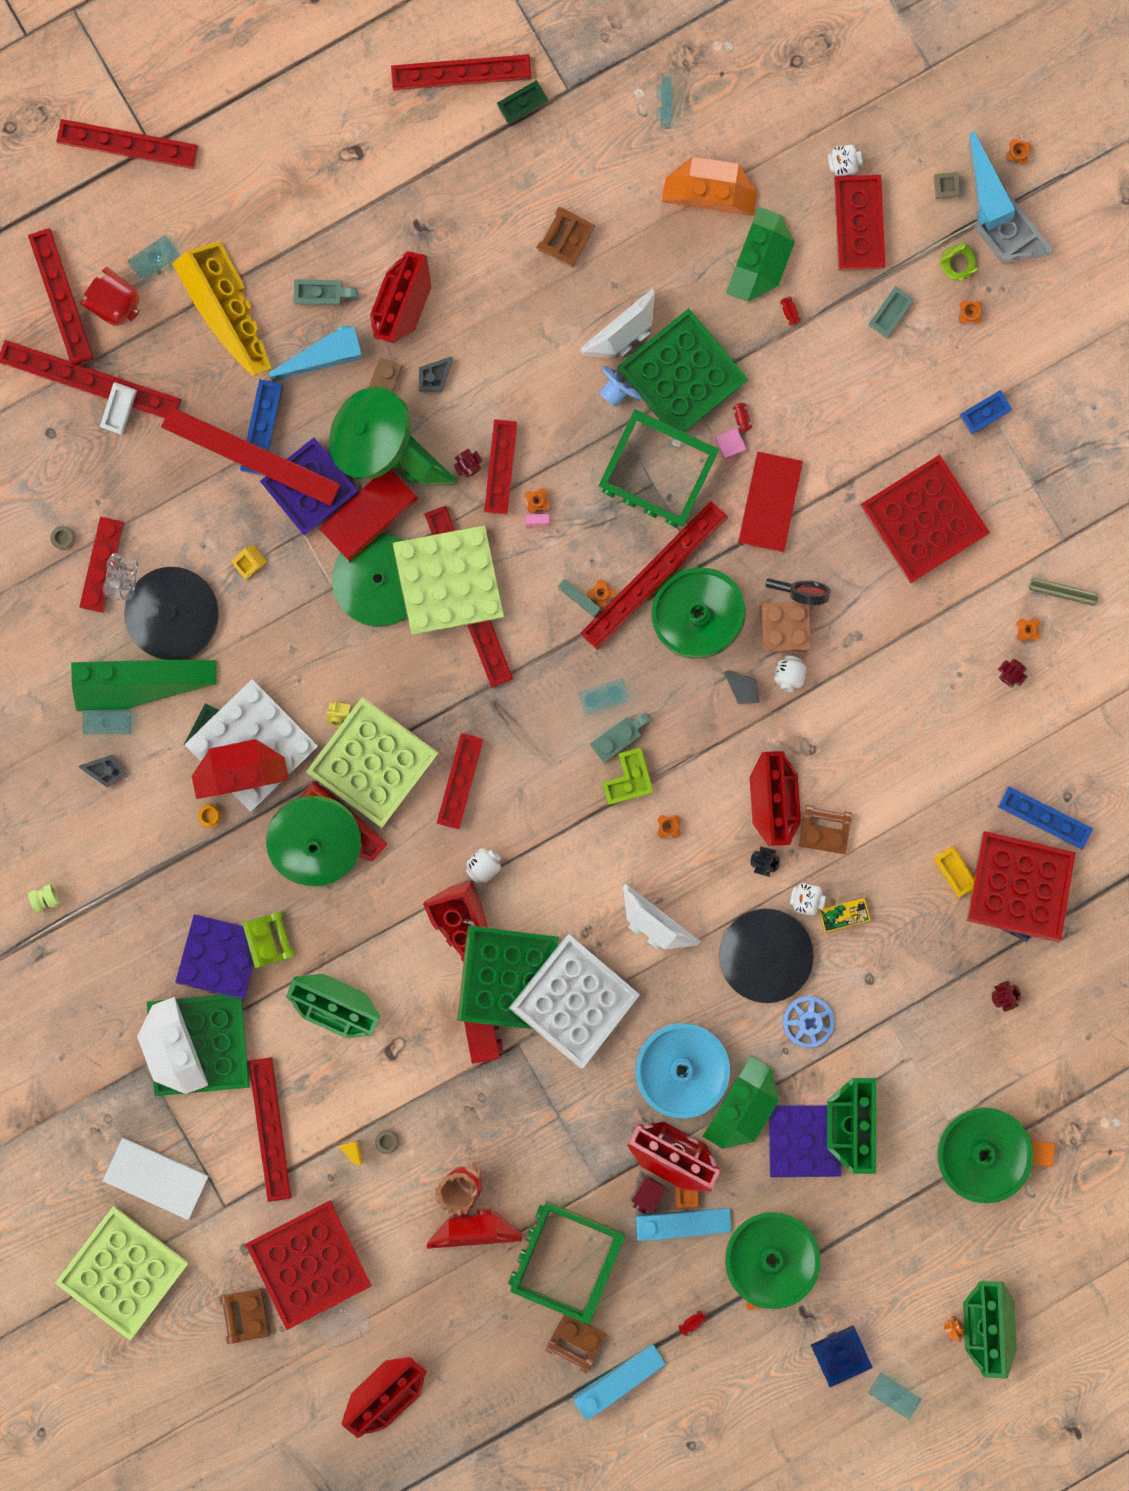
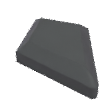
M453 357L419 367V391H443Z
M730 670L724 672L738 704L760 702L756 679Z
M114 755L79 765L80 769L107 788L127 774Z

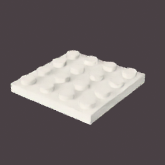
M253 679L185 744L202 761L209 748L257 739L285 757L288 775L318 747ZM281 782L232 792V794L251 812Z
M566 935L509 1009L580 1069H583L640 994L571 935Z

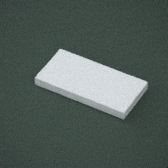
M123 1137L103 1182L189 1220L209 1176Z

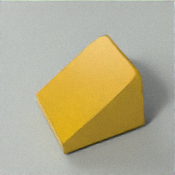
M250 545L244 548L231 563L242 577L247 580L267 563V560L254 545Z
M355 1140L340 1144L339 1148L356 1166H361L363 1159L359 1142Z

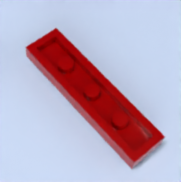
M494 419L484 513L508 515L517 432L516 421Z
M100 516L79 608L104 613L123 531V521Z
M464 733L460 734L437 824L460 829L483 738Z

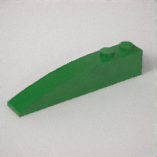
M216 660L71 662L72 691L76 711L125 710L137 705L217 684Z

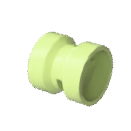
M52 884L44 886L42 890L28 892L31 906L36 914L43 912L47 907L54 908L59 906L58 896Z

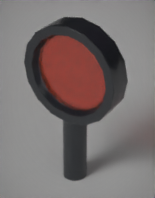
M767 578L765 583L767 588L790 593V597L794 601L802 604L821 605L829 602L830 588L823 583L815 581H798L791 584Z

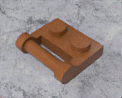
M558 207L555 212V219L543 241H539L536 248L542 253L548 254L573 268L595 225L562 207ZM567 220L570 223L555 249L550 245L563 221Z
M805 805L798 847L846 854L852 812L838 813L814 809L813 806ZM811 818L841 822L842 829L811 825L810 821Z
M262 1288L219 1296L220 1304H223L228 1336H226L227 1344L269 1337ZM234 1301H239L243 1333H237L232 1306Z
M563 1314L545 1351L550 1354L554 1352L581 1367L580 1370L587 1373L607 1334L591 1325ZM559 1338L588 1352L586 1359L557 1344Z

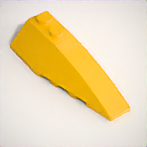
M217 241L186 251L172 265L207 325L230 354L252 376L269 371L271 366L263 342L258 340L256 334L258 330L256 321H252L249 313L251 309L249 300H245L242 292L244 289L243 282L221 242Z

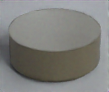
M59 526L51 533V543L59 550H68L75 543V534L68 527Z
M383 1130L378 1133L375 1139V1146L379 1152L390 1154L397 1149L399 1138L394 1131Z

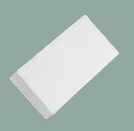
M116 382L113 383L100 424L101 428L120 435L124 434L137 390Z

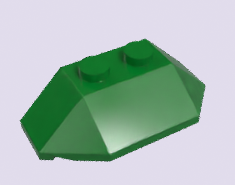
M758 207L726 294L748 302L779 286L795 243L780 214Z
M410 435L406 450L394 467L398 468L400 466L406 471L404 476L413 485L416 482L420 486L455 485L457 479Z
M325 974L294 977L286 995V998L292 1002L294 1008L303 1019L344 1038L372 1036L381 1017L366 993Z
M750 1055L702 1137L722 1149L756 1141L779 1102L771 1067Z
M851 1078L827 1100V1149L852 1174H876V1078Z
M981 1280L963 1302L965 1350L975 1365L981 1370L980 1372L984 1377L1007 1379L1017 1351L1015 1302L1003 1281Z

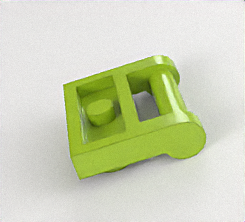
M282 911L242 923L255 968L295 956L294 950L290 948L282 918H284ZM272 921L282 951L280 954L277 953L269 922Z

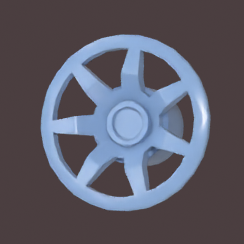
M603 365L601 367L602 371L609 378L608 382L599 391L606 401L617 407L627 394L636 400L642 399L634 388H630L631 385L628 381L621 382V375L608 366Z
M813 996L801 997L787 1007L783 1017L784 1030L788 1038L798 1046L816 1047L826 1042L832 1034L834 1015L830 1007L823 1000ZM802 1001H810L808 1011L805 1012L797 1004ZM814 1002L820 1003L826 1011L818 1014L814 1012ZM794 1007L799 1017L798 1019L788 1021V1015ZM827 1014L830 1018L829 1028L823 1026L822 1018ZM788 1025H797L799 1027L795 1038L789 1032ZM820 1030L827 1032L822 1039L816 1042L815 1035ZM803 1034L810 1036L812 1043H803L798 1041V1039Z

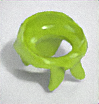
M966 242L948 247L940 258L941 269L946 276L953 280L963 281L968 279L972 273L979 269L978 267L974 268L976 258ZM956 254H962L968 260L966 270L961 273L954 272L950 266V261Z

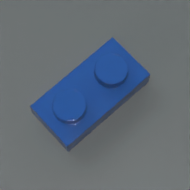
M1000 390L964 411L959 416L972 435L1011 412L1012 408Z

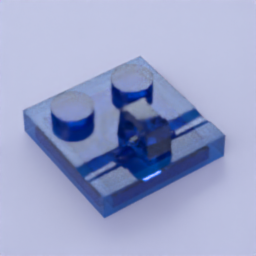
M854 1325L837 1333L834 1331L828 1334L826 1338L811 1344L830 1388L873 1368Z

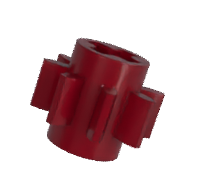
M467 449L455 457L457 463L454 464V468L459 476L465 474L469 478L482 469L479 464L483 461L477 451L472 453L470 449Z
M1012 659L1010 663L1005 660L998 668L1001 672L999 679L1011 688L1015 684L1018 686L1022 685L1028 677L1024 674L1027 668L1016 659Z
M1006 981L994 986L995 991L992 992V1001L997 1008L1003 1007V1011L1006 1012L1019 1006L1017 1002L1021 1000V992L1016 985L1010 986V982Z

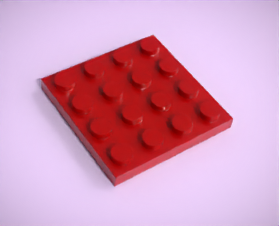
M940 454L860 504L910 584L990 533Z
M984 831L980 842L967 921L1059 943L1062 940L1076 852Z
M331 1200L245 1244L286 1330L372 1287L370 1279Z

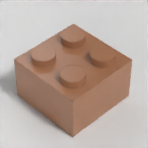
M799 602L761 604V653L808 652L811 649L809 605Z

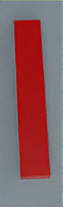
M530 54L391 65L393 90L530 80Z
M65 119L60 120L56 140L58 144L194 169L198 152V145Z
M47 228L29 234L28 238L71 365L94 359L51 229Z
M273 1058L249 1060L267 1201L291 1199Z

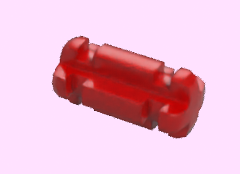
M791 296L783 298L780 304L783 305L782 309L786 319L789 320L788 324L793 326L798 324L801 318H798L799 313L795 303L792 302L793 298Z
M738 403L733 406V410H736L734 415L737 425H740V428H738L740 432L752 429V425H749L751 421L748 410L744 408L746 406L745 403Z
M699 1310L696 1315H691L678 1328L684 1336H688L689 1332L692 1333L701 1326L702 1322L705 1323L707 1319Z

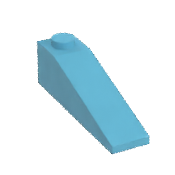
M975 131L970 133L969 147L978 206L976 213L982 225L985 224L987 229L991 230L1013 220L1015 209Z
M350 326L337 328L336 332L327 335L269 372L272 381L363 359L355 328H350Z
M730 1208L652 1212V1214L635 1213L637 1241L731 1232Z
M652 1344L574 1394L573 1401L587 1421L666 1364Z

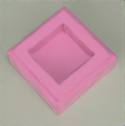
M737 428L715 438L724 460L746 451Z
M527 514L526 527L550 526L549 515Z

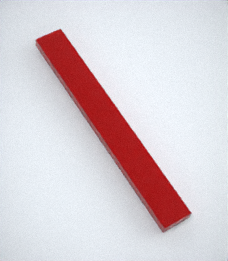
M4 340L0 351V364L107 400L115 382L135 389L137 393L132 408L164 419L170 406L179 410L182 401L180 398L79 364L72 366L70 361L8 340Z
M170 406L161 425V428L328 506H332L341 487L340 484L172 406Z
M710 501L580 632V635L598 650L728 519V516Z
M446 505L424 513L432 535L456 531ZM491 620L467 625L491 688L513 680Z

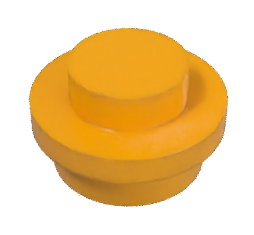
M213 804L204 805L198 812L199 822L208 828L217 826L222 819L220 809Z

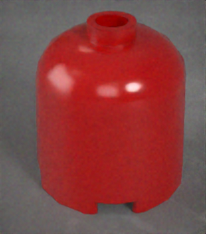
M106 266L102 270L105 273L101 279L97 276L84 293L87 299H82L80 304L112 326L123 325L127 320L132 322L140 312L137 309L140 301L139 294L134 287Z

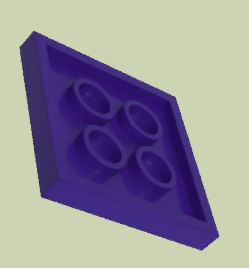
M314 437L286 460L340 484L341 487L332 506H328L266 476L260 480V483L304 536L358 493L355 486L335 465L332 458Z
M194 914L175 983L245 1000L254 962L243 926Z
M776 1105L769 1117L770 1177H841V1162L827 1149V1105Z

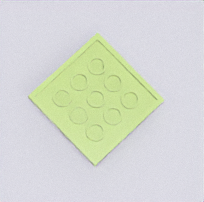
M485 526L393 543L411 636L504 617Z
M361 697L306 772L382 828L437 756L438 752L371 702Z
M113 1206L55 1284L131 1341L189 1263Z

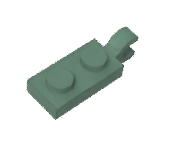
M294 279V304L341 306V299L358 300L357 288H342L341 281Z
M646 712L633 722L629 717H626L591 742L590 745L604 763L642 736L638 729L651 721Z

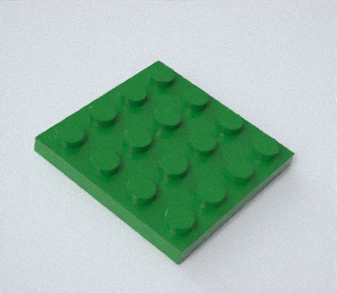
M689 308L617 366L618 371L632 388L640 394L642 400L660 421L683 432L690 429L748 381L747 377Z
M468 926L457 1021L533 1029L510 1010L509 1007L558 947L559 937Z
M225 995L176 999L208 1082V1086L190 1093L249 1088L242 999ZM165 1000L148 1001L147 1014L149 1013L152 1005L160 1003ZM153 1080L154 1096L184 1094Z

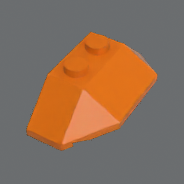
M691 157L665 178L662 202L754 216L757 191L739 164Z

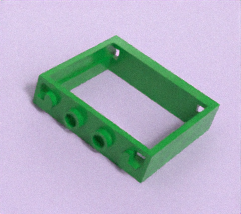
M634 409L598 486L603 488L602 493L612 498L616 494L624 498L623 503L633 508L636 505L645 508L644 513L654 518L657 515L666 518L665 523L675 528L678 525L684 526L720 449ZM637 421L709 455L680 516L609 483Z
M546 1201L544 1206L539 1205L535 1218L538 1219L536 1227H530L526 1240L529 1241L527 1249H521L517 1262L520 1263L518 1271H512L509 1278L510 1292L589 1325L624 1241L625 1233ZM550 1211L613 1237L583 1311L520 1285Z

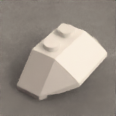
M653 289L648 291L580 348V353L583 356L616 359L620 355L624 357L633 349L632 345L638 340L641 343L651 335L649 331L652 328L655 291Z
M626 883L622 888L626 919L630 922L628 928L637 935L643 932L649 937L647 942L658 950L660 946L663 949L696 946L701 942Z
M173 997L152 1005L137 1038L153 1080L184 1094L208 1086L176 998Z

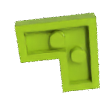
M641 747L618 753L624 776L602 782L608 805L654 793Z

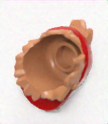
M475 1162L468 1163L467 1167H457L446 1177L442 1178L439 1186L435 1189V1199H438L437 1203L442 1205L443 1210L447 1209L448 1213L454 1212V1214L458 1215L464 1213L467 1215L470 1208L475 1207V1202L482 1191L481 1169H477Z

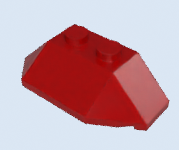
M406 251L403 257L396 261L386 272L370 313L373 338L394 344L415 331L432 287L426 255Z
M257 739L209 748L191 776L196 799L228 794L289 780L285 757Z
M784 751L762 752L749 777L752 824L768 846L790 845L801 822L798 774L791 762L786 758Z
M666 1122L637 1125L627 1144V1147L642 1168L682 1190L711 1192L721 1172L706 1144Z
M479 1209L477 1214L465 1215L463 1213L462 1215L454 1214L449 1216L428 1240L427 1249L522 1242V1233L497 1212H491V1209Z
M412 1357L385 1360L351 1393L341 1423L342 1426L356 1438L387 1428L421 1395L427 1371Z

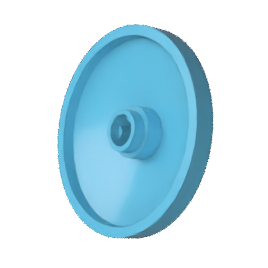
M674 1023L658 1029L645 1040L636 1058L635 1078L643 1098L656 1111L673 1118H692L712 1109L723 1097L729 1083L730 1063L725 1048L711 1032L695 1024ZM679 1065L685 1066L683 1073L677 1072Z

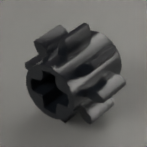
M761 846L760 851H755L752 854L750 864L755 868L754 873L770 877V872L774 873L778 870L780 859L775 855L776 850Z

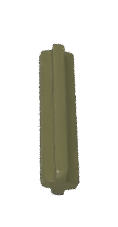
M1032 578L1029 584V590L1067 600L1092 606L1096 605L1098 601V593L1038 578Z

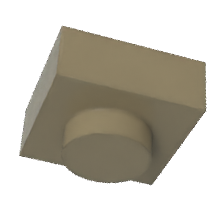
M958 172L934 174L936 199L960 196Z

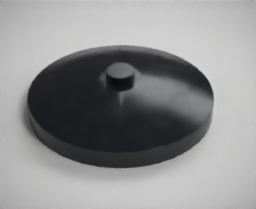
M162 567L145 574L132 587L125 604V624L132 640L147 654L162 660H182L199 653L211 641L218 626L219 606L212 588L198 574L181 567Z
M757 909L738 917L725 931L719 948L720 968L727 983L741 996L759 1003L779 1002L794 995L807 981L813 966V946L807 931L794 917L775 909Z

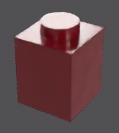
M645 1174L631 1197V1201L634 1203L633 1207L643 1214L646 1211L652 1214L666 1191V1187Z

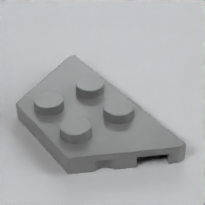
M1006 189L1005 191L1015 209L1014 219L991 230H988L985 224L982 225L979 219L975 223V230L1001 263L1053 254L1054 250Z

